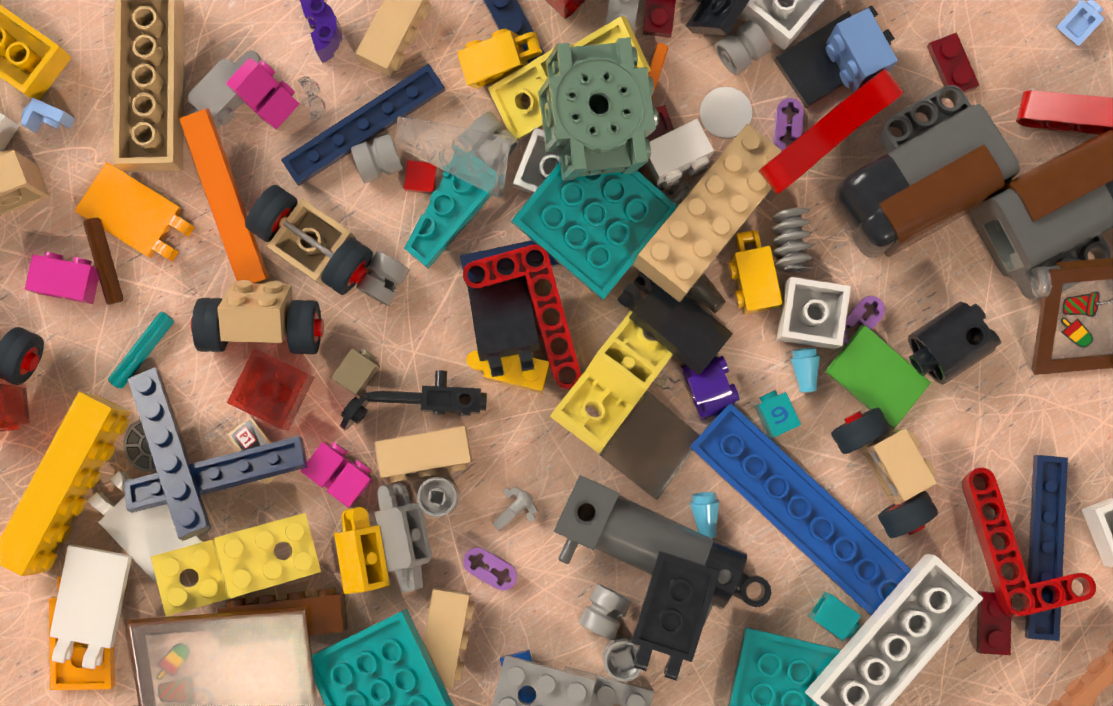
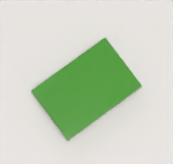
M865 325L860 326L824 371L869 410L879 407L890 428L893 429L896 428L931 384L925 376H921L910 363Z

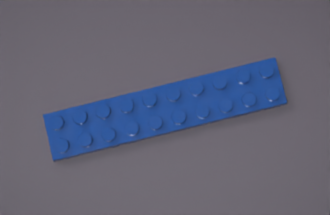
M729 403L689 446L693 452L870 616L911 571L902 560L733 404Z

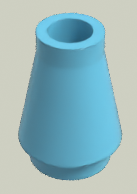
M816 348L792 350L793 357L790 360L799 385V392L817 391L820 355H817Z
M714 492L693 494L692 502L689 504L698 532L710 538L716 537L720 500L716 499V493Z

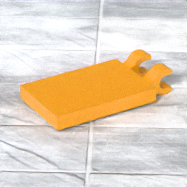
M108 162L105 163L74 210L86 219L100 218L105 231L150 259L156 251L173 262L179 252L162 242L170 228L173 227L188 237L195 229L190 223L178 217L183 210L182 208Z
M62 576L57 577L58 592ZM58 596L49 598L50 690L112 689L115 687L114 646L111 648L104 647L102 663L100 666L96 665L95 669L82 667L83 658L89 644L75 641L70 660L66 659L65 663L52 661L53 650L58 638L50 637V631Z

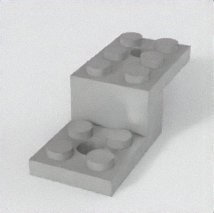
M505 655L492 706H612L615 704L621 706H651L654 690L565 666L564 670ZM523 686H531L536 691V698L530 703L521 701L518 696V691Z

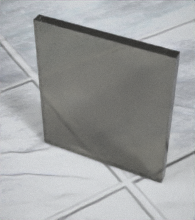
M646 390L600 452L599 456L655 500H658L693 451L689 446L697 439L699 434Z

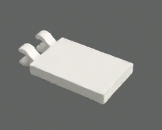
M118 471L110 480L115 486L125 492L123 481L131 480L132 477L126 471ZM96 492L88 500L96 510L104 515L98 523L132 556L135 562L156 583L151 556L205 542L199 535L185 541L178 539L167 504L131 513L126 509L125 496L116 505L104 492L100 494Z
M76 544L68 545L50 631V637L58 638L53 650L52 661L65 663L66 659L70 660L75 641L89 644L83 658L82 667L95 669L96 665H101L104 647L111 648L115 643L132 560L131 555Z

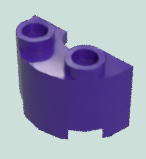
M300 0L305 18L308 19L311 29L315 28L310 33L318 57L324 63L332 59L334 52L339 48L340 41L342 42L343 39L342 28L332 8L324 0Z
M723 355L715 356L700 375L696 374L687 365H680L701 421L719 415L729 403L735 406L734 402L740 400L734 383L730 385L728 383L725 373H728L729 369Z

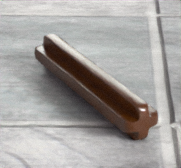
M97 217L87 219L83 222L105 302L107 305L120 303L124 298L102 221Z

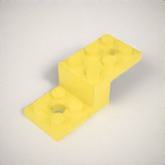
M620 16L577 43L570 45V47L608 44L615 43L618 38L631 37L632 47L636 48L638 56L635 68L647 67L648 72L651 71L626 16ZM552 50L488 87L506 128L517 140L532 133L535 127L539 129L543 126L538 91L548 78L546 59ZM523 93H526L531 100L528 109H525L521 104Z
M632 311L628 313L600 348L585 372L550 416L598 453L602 451L673 355L656 340L650 341L644 337L643 332L645 331L629 319L633 313ZM585 407L594 408L598 412L599 417L588 415Z
M306 513L215 537L209 541L150 557L165 617L321 572ZM279 542H285L291 547V555L286 560H280L274 554V548ZM186 569H192L198 574V581L192 587H185L180 582V574Z

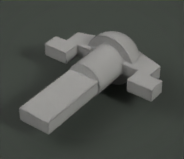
M516 486L512 490L507 487L503 491L506 496L510 498L514 494L517 499L492 524L500 531L524 508L528 509L529 513L526 517L532 523L536 519L533 514L538 510L531 494L524 492Z

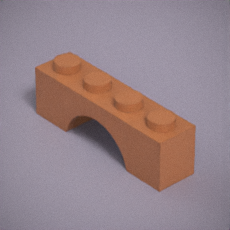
M1113 640L1108 645L1109 650L1102 657H1097L1087 666L1088 671L1080 679L1077 678L1070 682L1065 689L1066 693L1059 700H1054L1047 706H1094L1100 692L1113 684Z

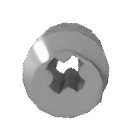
M785 209L772 216V221L778 223L772 228V232L780 235L773 239V244L780 247L773 252L775 257L780 258V260L774 263L776 269L785 272H806L813 269V267L804 265V262L812 259V256L803 253V250L812 247V244L803 242V238L810 236L811 232L802 230L803 226L810 224V220L801 217V215L810 212L809 209Z

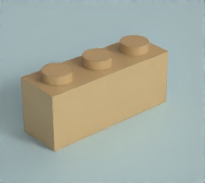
M383 0L355 53L359 62L391 78L394 70L398 71L404 62L405 55L403 53L407 45L411 46L414 43L418 34V29L416 28L420 20L427 18L431 9L430 1Z
M466 426L375 442L380 478H389V483L407 480V474L418 472L419 478L437 475L436 469L448 467L449 472L466 470V464L473 463Z
M435 587L432 592L423 643L444 687L453 688L455 681H461L464 662H459L461 650H467L470 632L465 631L466 620H472L475 601H470L471 593Z

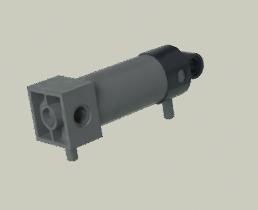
M579 475L554 529L555 533L567 538L558 557L559 561L569 564L579 543L591 550L595 548L651 575L659 551L719 569V578L706 620L713 606L721 610L724 609L732 596L752 607H761L769 601L772 592L768 581L763 577L744 571L747 560L746 552L716 538L705 536L620 496V493ZM589 503L594 507L595 513L590 520L585 521L578 517L577 511L580 505ZM753 582H758L761 586V593L757 598L751 599L747 596V587Z

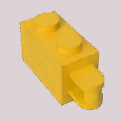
M501 29L492 33V38L484 41L474 40L465 44V49L457 51L467 85L479 89L502 80L527 65V60L541 55L542 49L537 33L529 32L519 36L511 30ZM527 43L529 50L524 52L523 44Z
M757 229L736 233L735 238L738 252L734 253L731 257L732 262H728V269L731 279H736L738 290L734 291L737 308H742L743 315L779 308L783 302L770 246L761 247ZM753 242L754 249L745 251L744 244Z
M478 351L470 352L466 358L467 364L471 369L484 372L483 377L485 380L543 394L550 367V362L532 358L534 369L522 372L519 354L501 358L504 375L492 377L488 360L480 362Z
M363 507L344 510L341 515L343 532L334 533L344 594L366 592L390 586L380 525L370 527L368 512Z

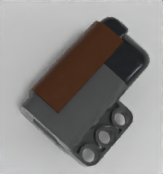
M947 85L896 113L886 121L880 132V141L887 153L845 178L836 188L835 200L854 231L852 238L859 250L870 258L882 255L891 257L971 212L983 201L995 196L1003 189L1006 183L1019 173L1020 166L1014 153L984 107L979 103L971 105L959 87ZM941 99H950L953 102L954 107L949 108L944 106ZM915 113L925 114L928 122L919 121ZM889 128H899L902 132V136H893L890 133Z
M1113 130L1106 131L1006 183L1003 189L995 196L983 201L970 212L971 218L1000 272L1004 276L1010 275V277H1013L1021 293L1029 300L1041 299L1042 293H1045L1046 297L1049 270L1056 269V262L1089 260V251L1092 252L1095 259L1111 258L1110 249L1102 233L1113 228ZM1037 278L1043 283L1042 292L1038 291L1035 286ZM1077 282L1063 283L1062 290Z

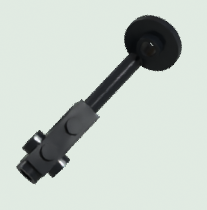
M436 370L435 386H422V392L374 391L364 393L359 399L354 397L341 414L343 420L340 427L347 430L354 422L359 424L368 412L366 407L369 402L421 404V411L433 412L434 415L459 413V416H471V414H480V410L486 411L487 393H482L481 388L447 387L448 371ZM462 397H469L471 402L468 405L461 404L460 400Z

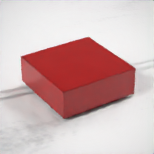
M407 160L404 190L432 194L435 190L437 163Z

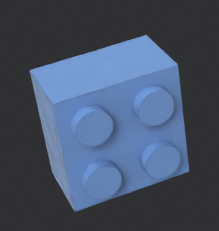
M869 8L836 24L826 42V52L830 60L837 62L841 70L840 77L843 84L847 88L850 87L853 93L886 68L890 72L898 61Z

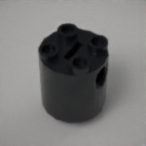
M961 301L908 335V342L913 352L909 359L914 369L921 376L928 374L936 382L943 385L993 353L996 347L1001 344V340L996 332L989 329L984 322L986 315L979 305L973 304L969 306Z

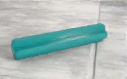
M161 311L158 313L108 377V381L113 386L122 389L127 384L128 379L134 375L173 325V318L165 312Z

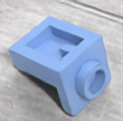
M1079 0L1077 5L1056 28L1077 46H1080L1105 19L1100 14L1104 9L1094 0H1088L1087 2Z
M32 97L30 104L26 105L23 109L20 124L30 131L37 133L42 122L55 129H58L60 125L71 129L75 118L65 111Z

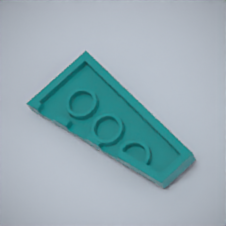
M460 142L455 149V156L442 174L444 176L429 199V206L424 215H421L404 247L410 255L427 269L432 266L505 181L501 174Z

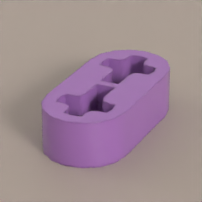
M786 98L782 100L775 112L773 144L781 150L786 148L785 143L780 142L785 137L786 130L790 131V140L795 141L802 135L804 110L801 102L797 99ZM787 106L791 107L792 112L797 113L793 115L790 124L787 123V114L782 113V111L786 110Z
M875 296L863 298L847 315L845 327L851 328L858 323L860 326H867L872 331L885 313L884 303ZM864 304L866 306L874 304L876 306L874 308L876 316L870 315L863 320L861 317L866 312ZM847 330L844 331L843 345H846L850 340L845 337L848 333Z
M474 547L465 554L463 559L465 569L492 587L502 591L512 588L516 583L517 571L515 567L488 550ZM479 553H482L484 555L482 560L490 565L489 569L487 570L482 566L473 569L471 567L473 562L469 559L470 556H477ZM492 568L498 571H503L505 568L509 569L508 576L512 578L511 582L505 581L503 584H499L497 582L499 577L491 572Z

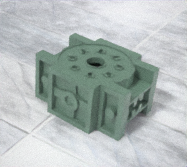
M631 37L618 38L615 43L575 47H570L569 43L556 44L546 59L548 78L538 91L546 152H559L563 181L575 180L580 176L621 172V174L634 173L646 164L648 158H650V142L645 138L656 130L658 125V111L656 107H653L651 95L654 93V82L651 76L648 77L647 67L635 68L638 56L636 48L632 47Z

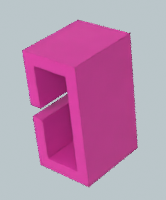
M248 58L225 84L262 120L277 130L300 103L292 97L295 91L283 80L278 83L272 77L275 71L263 60L257 63Z
M45 252L44 256L32 254L25 290L61 299L65 297L67 300L82 303H94L99 277L96 268L91 266L92 261L74 257L73 262L62 260L63 255L52 252Z
M333 441L330 445L329 443L322 442L307 461L308 468L301 469L300 472L321 488L326 487L328 489L327 492L346 507L353 508L375 479L369 475L371 469L358 459L355 463L345 456L348 451L338 443Z

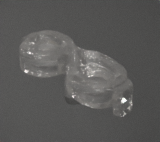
M304 76L298 82L301 83L308 97L301 100L302 105L309 104V111L312 116L310 121H315L325 112L326 106L323 99L318 96L320 92L318 83Z

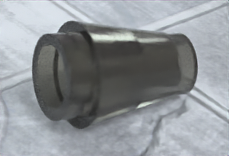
M705 273L702 274L685 295L714 314L726 302Z

